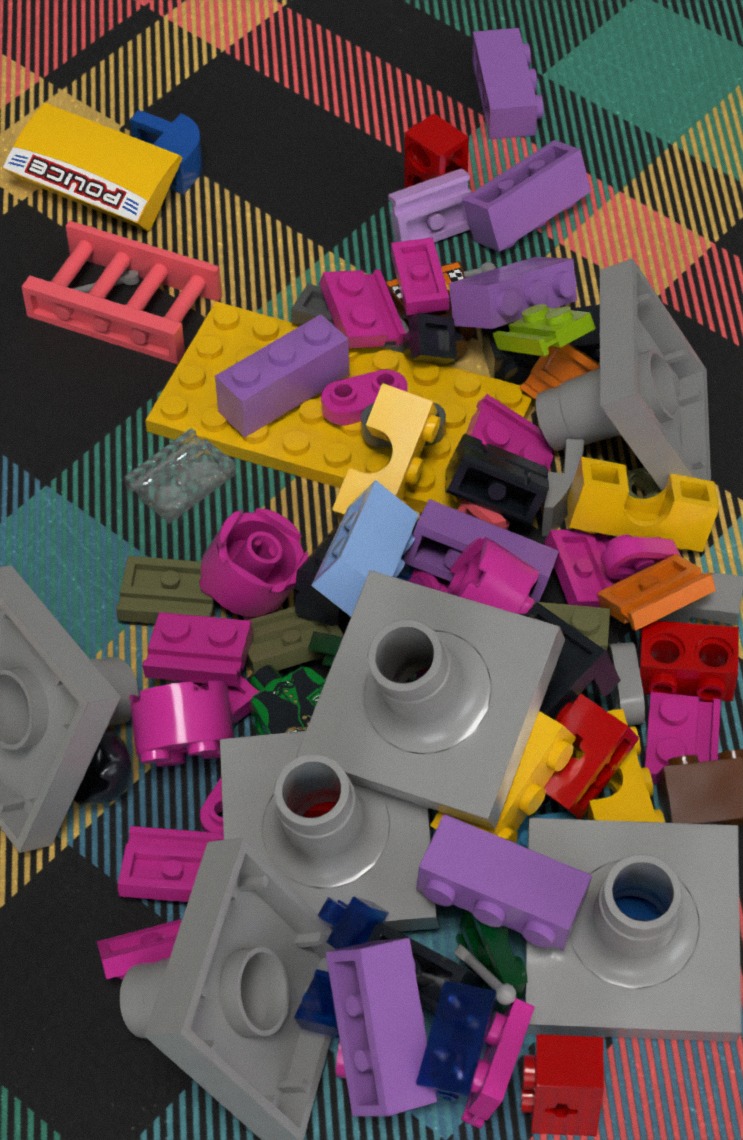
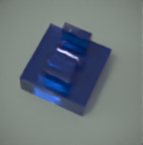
M353 896L349 904L341 900L337 902L328 897L318 916L334 926L326 943L335 949H341L366 943L375 925L379 921L383 923L389 912L373 901Z
M316 969L314 977L302 997L294 1019L301 1029L340 1038L329 972Z

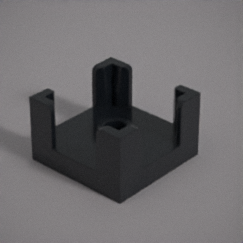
M538 602L526 613L532 614L537 620L560 626L565 638L542 701L540 712L555 720L561 709L567 703L573 702L593 680L603 696L608 695L621 681L607 651Z

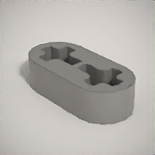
M634 642L609 644L608 655L621 680L611 690L614 710L623 709L628 726L643 725L645 720V704Z

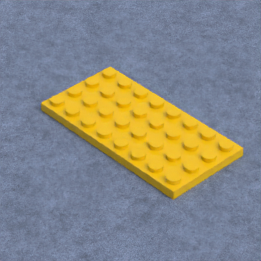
M215 301L145 420L146 430L149 433L337 488H341L348 468L363 473H376L388 465L393 453V447H376L368 444L362 438L361 422L338 425L328 421L322 413V392L250 435L244 437L218 412L215 375L301 325ZM379 346L349 348V375L343 379L378 370H393L404 376L408 384L409 393L431 400L444 409L446 414L445 435L438 443L424 446L420 458L424 459L422 473L416 485L409 484L403 500L408 502V506L411 509L423 512L429 499L458 510L462 499L445 492V471L464 433L466 434L472 416L476 414L478 401L488 394L527 420L536 399L520 389V385L444 364L411 360V355H405L394 350Z

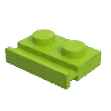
M538 304L522 312L523 318L509 324L510 332L496 331L493 333L499 350L545 357L550 354L548 347L561 348L596 328L590 312L574 311L570 307L550 308L546 304Z

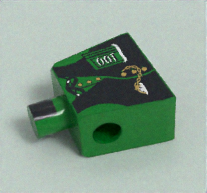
M271 665L260 668L253 675L250 682L259 691L250 700L251 719L257 735L306 731L326 680L310 667H301L284 678Z

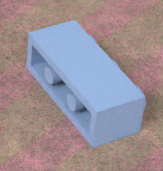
M375 480L347 508L311 586L349 616H352L370 570L396 578L404 567L405 561L401 557L415 540L412 536V530L419 514Z

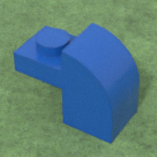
M138 110L130 119L132 137L183 157L169 189L184 195L202 172L201 141L198 126L191 118L182 113L173 122H170L161 117Z

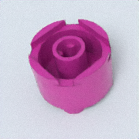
M257 508L254 513H241L243 510L231 514L205 551L201 561L199 584L202 591L206 595L213 597L227 610L242 615L246 620L267 615L279 609L296 586V572L298 568L308 558V551L304 553L299 542L302 536L298 529L288 519L268 509Z
M479 537L465 548L449 571L455 575L449 587L447 588L441 584L438 589L445 593L516 614H526L534 604V599L529 597L528 594L537 581L539 571L487 537L484 539Z
M208 681L209 690L198 691V687H195L193 682H182L139 691L140 697L131 694L129 702L136 756L140 757L141 763H156V767L175 766L186 763L185 755L187 754L203 755V759L221 758L220 739L235 738L227 682Z

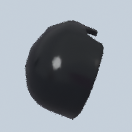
M109 729L105 730L73 800L81 807L114 801L123 795L131 777L130 753L121 737Z

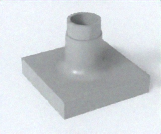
M633 258L601 269L600 368L564 381L559 386L537 394L536 412L545 439L555 451H561L565 449L566 438L584 440V445L622 435L661 490L665 488L670 473L711 481L707 369Z
M11 565L0 567V828L19 853L52 846L108 726L124 724L131 719L129 696L131 694L139 696L135 675L124 660L118 657L88 658Z
M370 570L296 757L307 754L327 756L335 760L343 768L350 781L354 784L495 830L565 642L560 626ZM430 667L427 673L420 679L411 683H405L415 672Z
M306 731L220 739L224 840L244 838L339 937L370 935L379 921L398 932L440 928L438 904L429 900L422 891L416 889L419 865L432 840L430 808L352 783L343 768L335 760L327 756L307 754L296 757ZM323 802H337L334 808L325 815L316 818L301 817L314 805Z
M529 818L527 833L528 849L591 874L592 879L587 897L564 951L553 946L550 948L538 947L525 939V967L528 982L524 988V1002L535 1006L526 1034L737 1042L742 1033L738 825ZM622 896L641 897L654 904L660 910L662 916L651 921L631 919L619 910L614 899Z
M244 838L207 842L169 958H163L157 962L138 963L127 971L120 989L121 1014L127 1028L135 1036L147 1038L261 1140H304L336 1023V1013L325 952L349 946Z

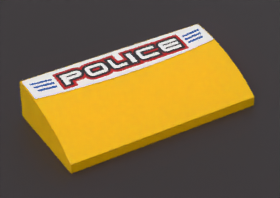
M44 102L21 131L2 169L15 178L150 232L183 157Z

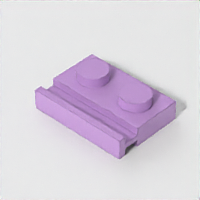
M461 168L388 194L393 208L391 217L395 242L433 237L434 242L470 230L462 201L464 197L472 193L468 187L469 174Z

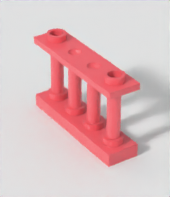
M69 221L66 224L70 255L52 281L29 276L22 285L27 317L178 364L185 354L182 320L198 296L217 302L222 297L220 266ZM86 261L106 267L89 293L68 288ZM135 270L138 271L139 277L144 279L126 305L105 299L123 272ZM161 284L182 290L164 317L143 311Z

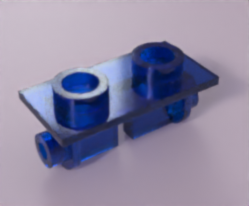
M444 980L416 1081L417 1086L438 1090L437 1097L450 1102H457L459 1095L470 1097L496 999V991Z

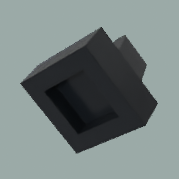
M417 313L408 318L409 331L403 336L405 355L411 354V360L446 365L457 360L454 318Z

